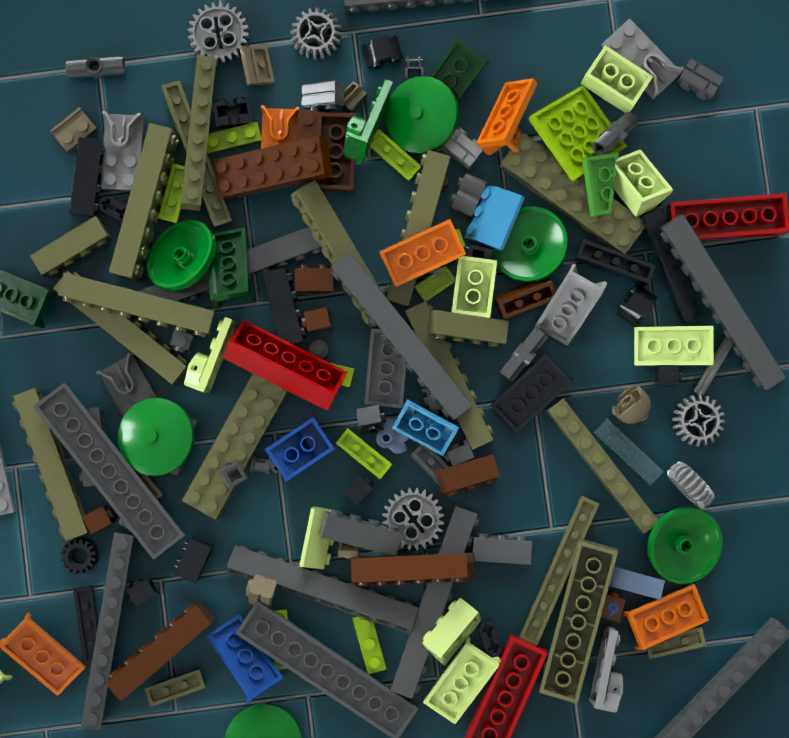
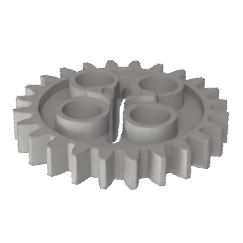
M212 2L211 8L205 4V11L198 9L200 15L193 14L195 21H189V24L193 27L187 29L192 34L188 36L189 41H193L190 46L195 48L194 52L196 55L201 53L200 55L215 57L216 65L219 60H222L223 64H225L227 58L233 62L232 56L235 55L239 58L238 51H240L242 45H248L245 38H250V36L246 32L249 30L248 25H245L247 23L246 18H242V12L237 13L236 7L230 10L229 3L223 7L222 2H219L218 7H216L214 2ZM215 17L218 18V26L221 31L220 37L223 45L222 49L219 48V39L216 35L217 28L214 20ZM224 20H231L229 25H222ZM206 23H212L209 29L203 28ZM227 38H234L231 44L225 43ZM209 41H215L213 47H207Z
M408 488V493L406 494L401 490V496L394 494L395 500H388L391 506H384L388 513L382 514V516L387 518L382 524H392L399 527L398 529L403 534L400 548L407 544L408 550L411 549L412 545L418 550L421 544L425 549V542L428 541L432 545L431 538L438 539L436 531L442 532V529L438 527L444 524L443 521L439 520L444 514L438 512L442 509V506L436 507L438 499L432 501V493L429 496H425V489L421 494L418 488L413 493L411 488ZM413 500H418L421 504L420 508L416 511L409 507L410 502ZM402 505H405L413 516H418L417 522L424 529V533L420 532L414 522H408L410 517L402 508ZM403 512L405 520L397 522L394 519L395 513ZM425 515L432 518V523L429 526L421 523V519ZM409 527L417 530L415 537L410 538L406 535V530Z

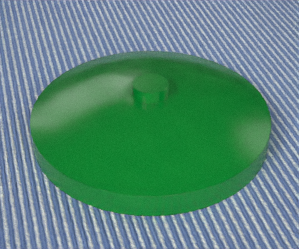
M428 76L414 77L399 85L390 96L385 110V125L390 138L400 148L415 154H426L428 150L436 151L444 146L453 136L459 119L458 102L452 90L438 79Z
M522 207L503 251L493 249L492 256L494 260H497L499 269L509 278L526 283L541 281L554 274L564 262L568 252L567 232L560 219L552 212L540 207Z
M196 220L181 221L166 229L154 242L147 258V272L152 282L166 291H179L196 283L207 272L216 252L214 234L205 224Z
M150 398L135 404L125 414L119 426L118 445L121 454L134 470L145 475L161 476L174 472L187 461L194 446L195 433L189 415L180 405L167 399Z
M695 507L673 509L663 515L652 528L647 546L650 563L659 575L670 582L687 584L698 581L705 577L717 564L723 545L722 533L715 519L703 510Z
M256 703L237 713L227 728L225 738H302V732L293 715L283 707L272 703Z

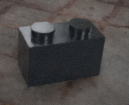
M195 537L186 540L182 547V551H184L182 558L178 557L174 565L176 569L174 574L197 583L214 546Z

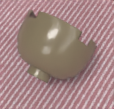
M636 385L637 388L632 386L623 391L616 399L620 402L616 407L614 405L612 407L614 416L623 423L635 424L646 420L649 416L651 408L650 397L638 385Z

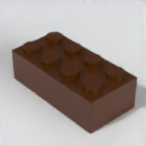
M318 112L317 136L319 135L328 140L333 174L332 178L316 181L323 193L354 194L356 161L344 157L343 151L347 125L353 116H357V114Z

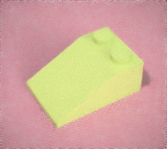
M466 256L458 258L451 312L490 318L497 260Z

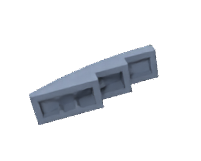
M614 566L609 586L661 600L665 580Z

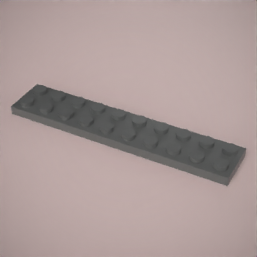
M65 382L33 406L153 560L185 536Z
M260 601L254 604L235 632V634L391 738H399L419 709L398 693L390 691L388 686L268 606L260 603Z

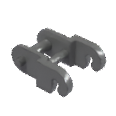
M407 56V60H405V63H407L405 81L408 80V72L410 70L421 71V76H424V68L421 67L423 59H420V56L418 59H409V56ZM409 63H419V67H409Z

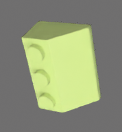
M604 46L580 84L626 113L632 110L653 76L612 49Z
M641 149L621 156L616 160L615 170L617 171L616 177L613 178L612 187L635 217L652 211L672 193L673 189Z
M316 506L311 508L299 567L324 569L325 565H329L331 554L328 553L329 546H333L334 541L321 538L319 531L325 511L331 512V509Z
M459 598L458 601L454 600L448 608V613L445 616L442 615L437 620V626L433 631L429 630L423 637L424 647L444 666L465 642L466 637H469L481 622L479 612L462 598Z

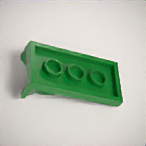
M385 80L383 87H378L376 101H372L368 120L353 116L349 121L343 151L344 157L360 163L364 162L385 113L393 82Z

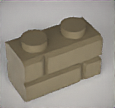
M258 574L254 576L253 580L249 579L245 595L248 596L249 604L254 605L257 601H260V603L270 608L275 596L277 583L275 580L265 579L264 576Z

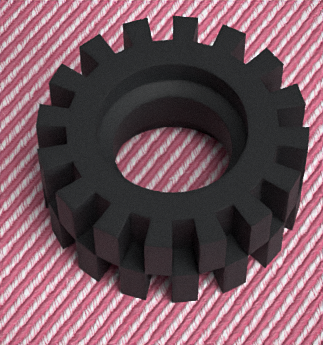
M79 538L69 541L63 547L64 551L61 552L63 556L61 562H64L63 567H67V571L73 572V574H82L90 571L98 562L97 557H99V553L96 552L98 549L94 547L93 542H89V539ZM76 549H83L86 552L87 558L84 563L74 561L73 553Z

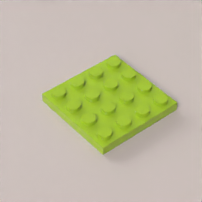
M584 85L528 118L572 182L584 175L582 158L599 156L593 151L592 144L611 125ZM622 140L616 147L614 146L607 154L619 153L622 150H624L627 147V145Z

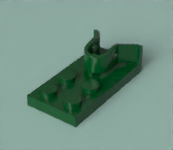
M456 38L429 77L438 79L446 84L454 93L457 102H459L485 65L488 66L490 62Z
M245 227L214 233L216 252L209 267L211 301L216 309H219L228 299L243 296L249 301L254 302L250 292L248 242Z
M0 270V311L45 329V324L42 320L43 313L49 299L57 297L58 293Z

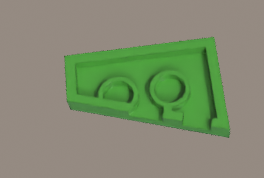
M619 153L582 158L590 217L611 213L614 194L612 188L613 178L616 177L617 171L615 170V162L618 160Z

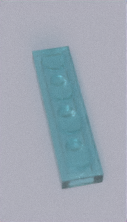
M605 419L593 432L648 485L651 486L664 472L608 419Z

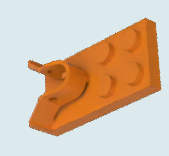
M534 78L506 82L476 142L487 155L494 154L505 145L514 153L519 151L517 144L520 140L521 129L518 127V124L538 84Z
M261 105L263 112L261 149L298 140L300 107L295 109H272Z
M451 219L380 251V255L395 287L467 255Z
M690 584L661 597V600L656 599L631 611L622 612V616L628 618L636 638L635 650H645L709 621L695 584Z
M28 612L25 619L6 638L0 640V648L58 696L85 669V665L30 619L31 613Z

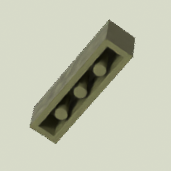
M95 216L30 255L41 275L51 278L56 276L63 267L68 268L76 263L75 260L78 258L89 256L92 253L91 250L96 247L101 248L108 244L111 236L102 221Z
M434 310L430 311L428 334L434 335V339L445 340V337H451L454 342H463L465 339L470 340V344L481 345V342L488 343L487 346L499 348V344H506L509 321Z

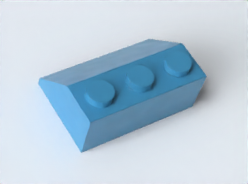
M486 186L482 192L479 205L474 211L471 224L467 228L465 239L478 246L503 251L525 197L497 186Z
M407 400L392 429L443 456L459 427Z

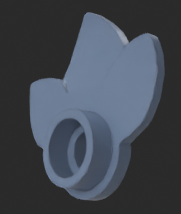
M392 416L383 423L384 430L378 432L376 442L381 448H389L393 453L401 454L407 451V446L404 442L409 438L392 429L398 416ZM384 435L389 437L388 442L383 440Z

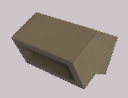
M354 81L344 90V107L351 113L367 97V93Z

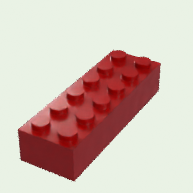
M786 193L672 202L666 206L667 222L678 215H684L700 242L779 236L789 232Z
M245 320L242 321L230 339L223 356L224 359L327 411L347 374V371Z
M511 633L509 634L499 657V667L489 679L464 738H511L548 654L546 649L527 642Z

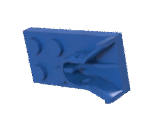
M239 614L210 632L207 638L245 692L247 698L245 703L249 704L257 696L272 686L277 685L283 679V676L267 654L235 634L244 620Z

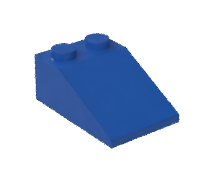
M314 417L265 449L286 482L335 450Z

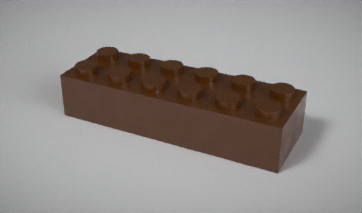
M319 135L213 160L218 196L225 200L238 199L333 177L328 140Z
M475 553L351 559L352 583L358 582V586L376 585L375 582H377V585H394V581H396V585L413 584V580H415V584L432 583V579H435V583L451 582V578H454V582L470 581V577H476Z
M203 601L198 604L196 602L191 604L183 611L185 613L184 616L180 614L168 624L170 626L169 629L167 627L162 629L153 637L155 639L154 642L152 640L148 641L138 650L140 652L139 655L137 652L123 663L125 667L119 666L108 676L110 680L106 685L120 701L126 698L217 619Z

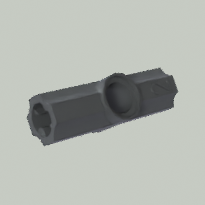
M123 56L109 58L90 57L86 60L66 61L65 70L68 79L85 77L99 79L108 75L125 74L126 66ZM99 64V69L92 71V67Z
M624 113L592 144L593 151L597 155H605L614 146L616 147L628 136L627 133L638 124L637 116L634 113Z
M535 327L524 342H521L511 354L512 357L502 367L500 373L513 382L523 368L527 367L533 360L536 352L544 344L548 336Z

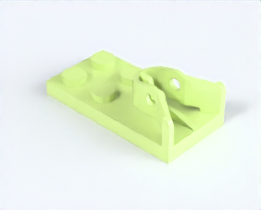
M227 317L224 320H220L217 331H219L218 336L213 338L210 349H212L210 356L198 352L189 363L184 381L186 386L210 394L237 322Z
M714 326L634 327V365H710L713 367Z
M467 636L465 644L424 698L423 703L456 724L499 667L500 658L498 656L491 658L472 645L470 637Z

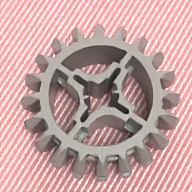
M309 8V14L307 15L302 11L301 15L303 18L297 16L296 21L298 23H292L294 29L291 30V35L294 37L291 40L292 43H296L294 45L295 49H300L299 53L301 55L306 52V58H310L312 54L314 60H317V55L324 59V53L331 56L330 49L336 51L337 47L335 45H340L341 43L338 39L342 37V33L339 32L341 25H337L338 19H333L332 13L327 15L326 9H323L320 13L319 8H316L315 12L312 13L311 8ZM313 21H321L324 23L317 25ZM307 25L309 31L301 39L302 30ZM331 29V37L326 43L324 40V36L327 34V31ZM313 30L320 34V38L315 34L313 35ZM312 43H317L319 47H312L309 45Z
M701 394L697 395V398L691 395L689 397L690 402L687 398H684V405L681 403L677 404V407L681 409L680 411H673L674 414L678 415V418H672V421L678 422V424L673 425V428L680 429L676 432V435L684 434L681 440L686 441L688 439V445H692L695 441V446L699 447L701 442L703 446H707L708 441L711 443L715 442L713 436L716 438L720 437L717 430H724L723 427L719 426L725 423V420H720V416H724V412L718 413L721 406L714 407L716 400L709 402V396H705L703 399ZM698 405L706 407L711 414L704 415L701 409H698ZM692 407L690 419L684 421L687 410ZM698 418H706L699 423H690ZM713 420L711 429L705 434V431H707L706 424ZM693 426L699 432L700 437L692 435L686 427Z
M679 461L670 467V470L667 472L668 477L677 489L695 506L704 509L712 503L711 501L715 498L713 491L691 467Z

